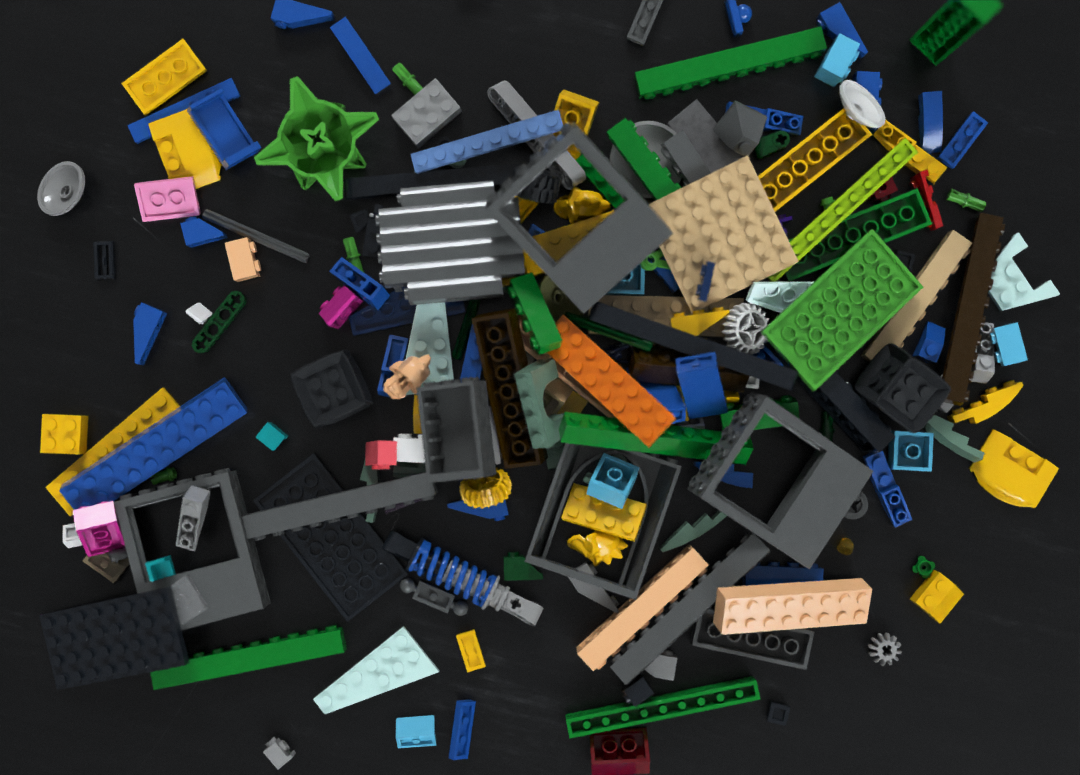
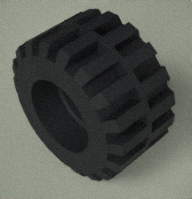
M520 166L514 167V171H513V176H512V178L515 176V174H516L515 171H516ZM544 170L517 197L539 203L557 202L562 178L553 172Z

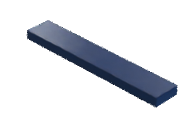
M232 78L227 79L127 125L135 143H141L152 137L148 123L188 109L189 103L198 97L200 99L206 97V93L212 89L219 90L222 88L227 102L241 97Z

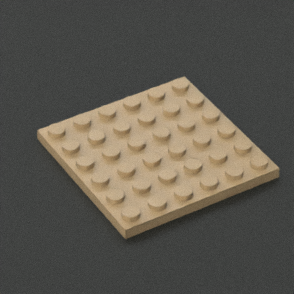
M748 155L649 204L673 232L659 247L692 314V311L701 310L752 285L753 282L763 280L799 262ZM706 261L715 263L707 302L697 300L698 296L695 293L697 285L701 284L703 277L700 276L702 264L705 265Z

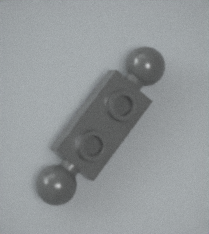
M404 578L400 582V589L404 593L414 592L412 599L447 614L450 608L458 616L465 615L468 611V605L465 601L459 600L455 602L453 601L455 594L420 580L419 584L415 585L414 580L411 578Z

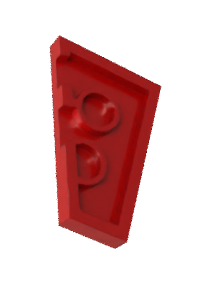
M926 169L911 177L909 184L911 190L918 188L932 222L927 228L933 231L942 227L943 223L938 205L935 201H932V193L934 191L932 185H929L926 181V177L929 176Z

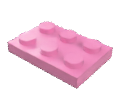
M193 176L134 184L142 222L199 216L201 214Z

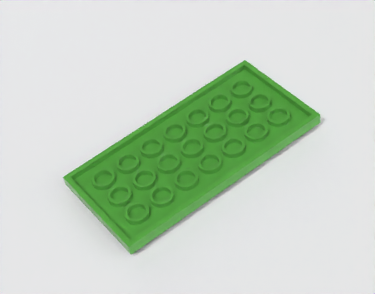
M871 229L761 331V334L792 369L799 372L798 375L808 387L815 391L908 303L923 286L877 233Z

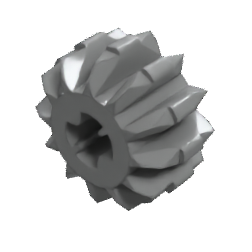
M886 632L884 636L878 633V639L871 638L874 644L868 645V648L873 649L869 652V655L874 656L873 661L875 663L880 662V665L884 666L886 662L892 665V659L899 660L896 654H901L902 651L897 649L901 646L900 642H896L897 637L894 635L890 637V634ZM883 646L888 649L886 652L883 651Z

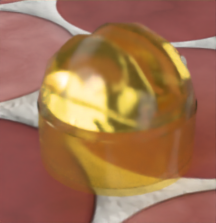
M844 538L839 542L837 550L844 555H850L853 552L854 544L851 539Z

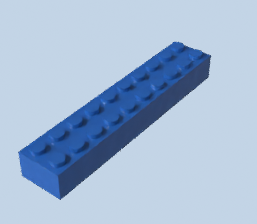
M224 377L63 483L59 491L74 510L83 506L97 505L104 501H115L245 415L247 407Z

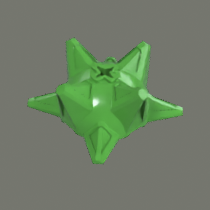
M298 76L290 79V110L285 114L278 130L277 138L254 157L257 165H288L293 170L302 189H309L318 180L335 201L343 199V169H365L367 164L355 146L356 140L379 121L376 112H346L345 105L341 103L319 100Z

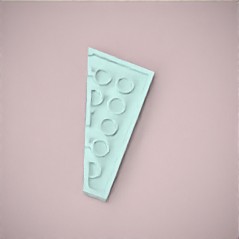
M753 282L745 300L781 313L813 282Z
M445 302L416 306L406 359L410 356L419 358L427 354L430 355L431 360L428 366L430 374L423 383L454 380ZM409 390L406 395H412L414 393L411 390Z
M403 626L319 693L313 700L323 713L327 714L438 673L439 669Z

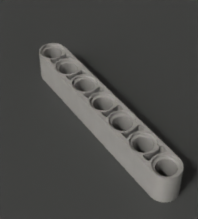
M501 81L488 89V98L510 124L537 116L508 81ZM549 134L526 141V143L534 152L537 150L541 152L546 146L545 143L554 135ZM567 150L547 167L551 172L562 178L561 184L568 190L586 180L585 171Z

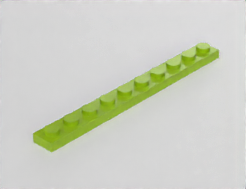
M906 138L901 140L789 242L798 261L918 153ZM795 264L767 277L770 282H776Z

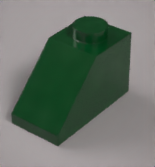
M508 552V555H504V581L542 580L543 573L535 565L525 562L526 557L519 555V552Z

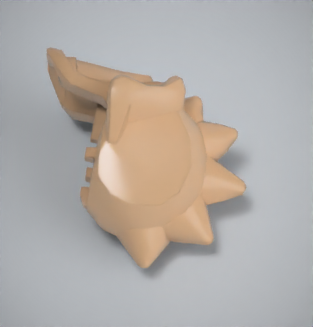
M427 354L419 358L410 356L405 361H397L391 365L389 370L394 375L386 380L384 392L391 399L398 400L404 398L409 390L417 394V388L421 387V384L430 374V369L428 368L431 360L430 355Z

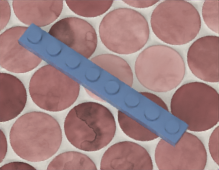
M555 110L412 153L411 158L415 173L419 174L559 132L563 127L560 111Z

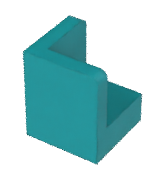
M267 422L256 438L269 449L275 451L280 443L288 438V435L272 422Z
M170 555L145 563L150 582L176 574Z

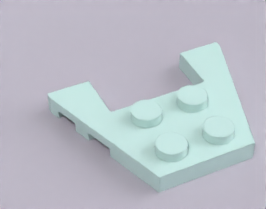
M1019 232L1014 234L1009 243L1001 250V253L995 259L997 261L996 270L991 274V279H994L992 289L988 290V294L999 311L1060 295L1051 280L1046 281L1033 290L1012 259L1013 256L1028 247Z

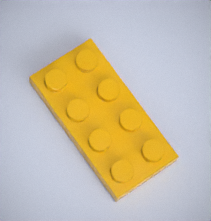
M181 39L121 84L143 114L148 115L207 72V70L187 42Z
M573 483L561 517L563 521L633 542L636 541L647 504L627 498L623 509H620L587 495L588 487Z

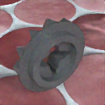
M860 491L855 501H860L855 504V510L850 507L844 516L845 518L859 519L866 513L868 499L863 492Z

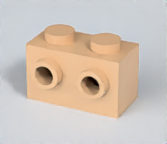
M248 237L226 242L225 247L234 281L240 282L260 277L261 265L259 260L255 258L254 253L257 252L255 242L251 241Z

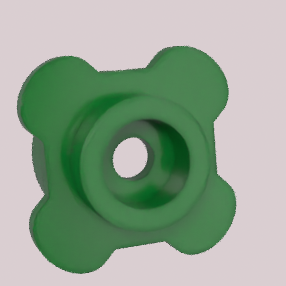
M919 556L918 562L912 567L914 573L921 574L922 578L927 579L935 568V563L926 560L924 556Z

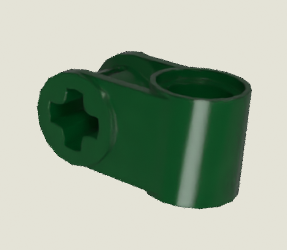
M778 131L762 136L759 144L754 148L757 160L784 150L790 142L789 134L785 131ZM778 137L785 140L782 145L780 142H776Z

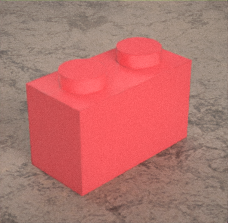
M397 441L366 442L365 466H372V470L390 469L391 465H397Z

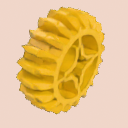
M496 468V475L463 479L460 482L459 491L462 500L468 507L490 508V506H497V503H503L504 499H508V495L511 494L512 483L507 472Z

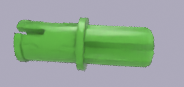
M402 63L394 66L393 72L403 82V86H407L414 95L423 89L415 79V75H411Z
M952 188L946 200L962 205L963 208L967 206L983 212L986 207L985 201L970 196V193L965 194Z
M348 237L343 239L347 254L346 260H349L352 265L364 272L359 257L361 254H358L354 238Z

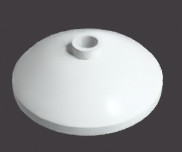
M845 80L841 83L839 94L842 105L850 119L870 128H880L884 125L886 119L883 109L868 90L852 80Z

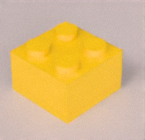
M42 414L40 453L85 454L87 452L88 416Z

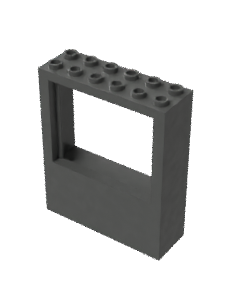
M573 121L571 124L567 122L560 129L561 132L556 138L552 136L545 143L546 146L541 152L537 150L530 157L531 160L527 165L522 164L515 171L516 174L512 179L510 177L501 184L502 187L497 193L493 191L486 198V211L569 299L585 313L667 240L673 232L668 224ZM574 144L624 201L562 258L555 262L504 207L566 149Z
M751 391L745 396L741 408L734 413L729 426L722 431V437L718 443H715L711 448L709 457L701 463L697 475L690 480L688 490L810 570L872 475L873 470L767 396ZM764 413L816 449L767 525L715 491V488Z
M230 468L214 471V476L211 473L195 476V481H193V478L176 481V486L174 483L157 486V491L156 488L142 490L138 492L139 495H137V492L119 497V501L114 502L137 593L171 586L182 630L260 610L271 603L254 538L247 539L242 516L248 513L236 470L230 471ZM191 485L206 490L220 486L238 558L150 582L145 566L147 561L133 509L184 496Z

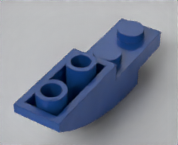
M733 102L727 103L726 111L729 109ZM748 106L767 116L763 129L764 132L775 133L785 131L789 135H801L804 116L770 108L761 109Z
M883 450L880 453H871L863 456L866 466L873 470L870 480L893 526L896 528L911 521L912 517L900 487L894 480Z

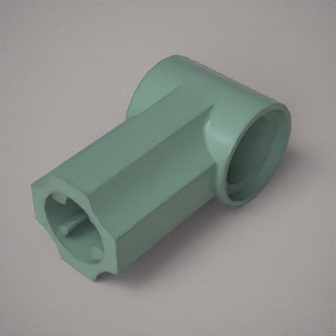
M397 461V465H394L393 477L400 478L426 472L425 463Z

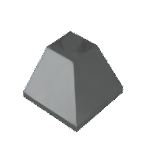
M735 100L715 125L713 131L731 150L743 156H749L759 144L767 116Z

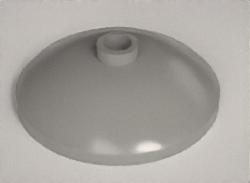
M65 161L58 163L45 174L37 194L38 204L43 212L51 216H59L77 205L85 189V175L82 168L74 162Z

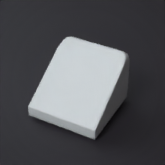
M196 303L185 311L191 318L202 325H205L213 315L201 303Z
M75 523L63 525V544L67 548L82 546L75 529Z

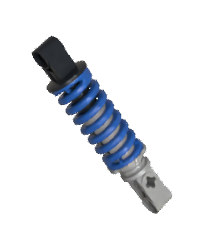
M390 531L382 549L391 555L407 561L406 571L415 570L418 576H422L427 570L426 579L428 581H431L437 575L436 585L440 586L445 582L444 588L450 590L452 586L455 587L454 594L456 595L463 591V598L465 600L473 596L472 603L481 607V609L484 610L489 605L494 607L497 612L501 609L531 626H536L544 608L510 591V587H504L499 584V576L491 575L486 578L487 572L485 570L480 571L478 574L477 566L473 565L468 569V561H463L459 564L458 556H454L448 562L450 552L446 551L439 557L440 547H435L432 553H430L431 543L424 540L425 538L423 537L416 544L399 533ZM513 601H517L516 605L518 607L515 609L511 608Z

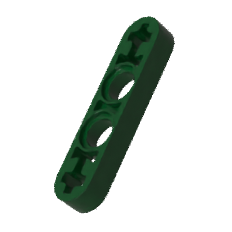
M232 291L192 341V348L195 352L207 353L246 304V296L242 292ZM240 295L239 299L241 300V303H235L233 305V308H236L235 311H233L232 308L226 306L227 304L232 305L235 300L233 299V296L238 297ZM224 309L230 312V317L227 320H222L220 317V313ZM217 325L218 332L216 335L209 333V326ZM204 333L207 337L212 338L211 341L207 339L204 342V345L206 346L204 349H198V341L203 342L206 338L203 336Z

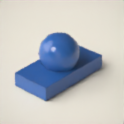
M725 0L724 3L732 34L736 38L743 33L742 23H746L752 18V10L746 4L737 6L736 0Z

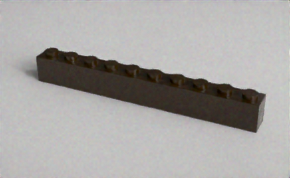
M980 213L976 218L972 244L970 246L971 251L967 259L942 379L951 387L945 403L961 406L969 398L970 390H967L968 383L972 382L974 372L971 369L972 364L976 363L978 353H975L976 345H980L982 334H979L980 327L984 326L986 319L983 312L984 308L987 309L990 297H987V293L993 286L994 279H991V274L995 272L997 267L995 256L1001 248V242L998 241L1000 235L1004 233L1005 224H1002L1004 217Z

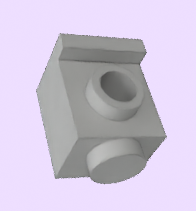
M275 737L265 744L267 748L263 751L277 770L296 754L294 750L292 752L289 751L290 748L284 740L281 741Z

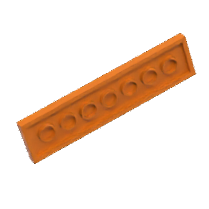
M563 314L555 322L562 338L561 346L547 353L649 448L676 420V417Z

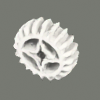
M741 303L733 306V309L729 310V315L724 316L726 323L722 324L725 326V330L722 331L725 334L723 340L728 341L726 346L749 355L758 353L759 349L764 348V343L768 342V340L761 334V331L767 326L769 318L765 317L766 312L761 311V307L753 303Z

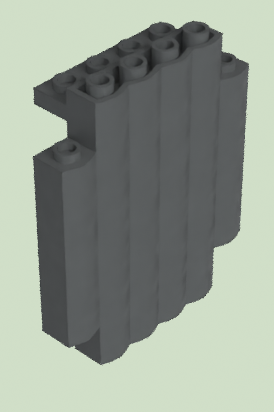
M493 180L400 188L401 194H397L398 206L402 207L378 209L379 214L375 215L376 226H380V233L376 234L377 244L381 245V252H378V262L382 264V271H379L380 283H384L385 288H394L395 292H403V287H407L404 288L405 300H409L410 305L502 298V278H514L525 275L523 249L486 211V198L494 191ZM515 197L504 208L520 223L518 197Z

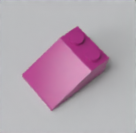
M346 285L338 286L332 293L334 295L330 301L326 300L321 305V311L319 312V315L330 327L338 330L364 302Z
M104 501L97 505L83 506L73 510L75 529L88 557L112 551V548L116 550L125 547L113 501Z

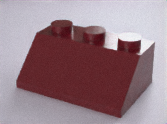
M647 727L614 729L589 735L592 775L650 774Z

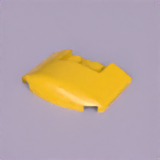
M188 109L148 123L153 141H155L168 174V179L193 176L196 189L221 180L219 174L222 164L188 114Z
M994 429L991 430L980 451L985 453L983 459L976 463L972 462L969 467L971 472L974 471L977 482L992 496L1014 506L1030 508L1037 507L1059 470L1058 467L1047 459L1040 457L1015 442L1012 438Z

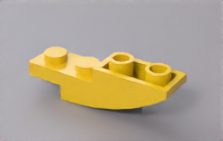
M887 120L873 134L888 151L892 150L901 140L906 138L918 153L905 166L915 174L927 169L929 176L926 179L933 184L947 169L945 165L917 146L915 140Z
M1010 380L1003 383L1004 387L997 389L995 386L986 389V393L980 395L981 400L971 403L967 409L960 407L952 410L953 414L947 416L948 420L952 423H957L969 419L970 424H977L986 420L1008 405L1019 393L1023 383Z

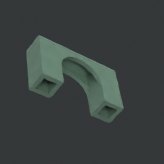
M553 358L536 360L514 374L533 449L550 448L560 440L559 426L564 413L547 416L543 404L545 387L549 382L559 377L556 362Z

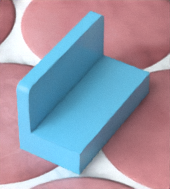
M434 715L397 718L396 742L398 748L436 746Z

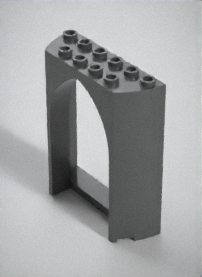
M565 443L525 562L636 600L682 466L677 465V460L668 457L666 461L659 459V454H645L636 451ZM603 453L608 455L623 454L633 465L640 467L638 475L643 489V503L647 504L636 541H631L617 583L546 559L573 481L587 465L601 458Z

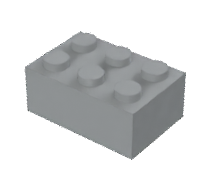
M435 78L391 116L419 149L461 113V108Z

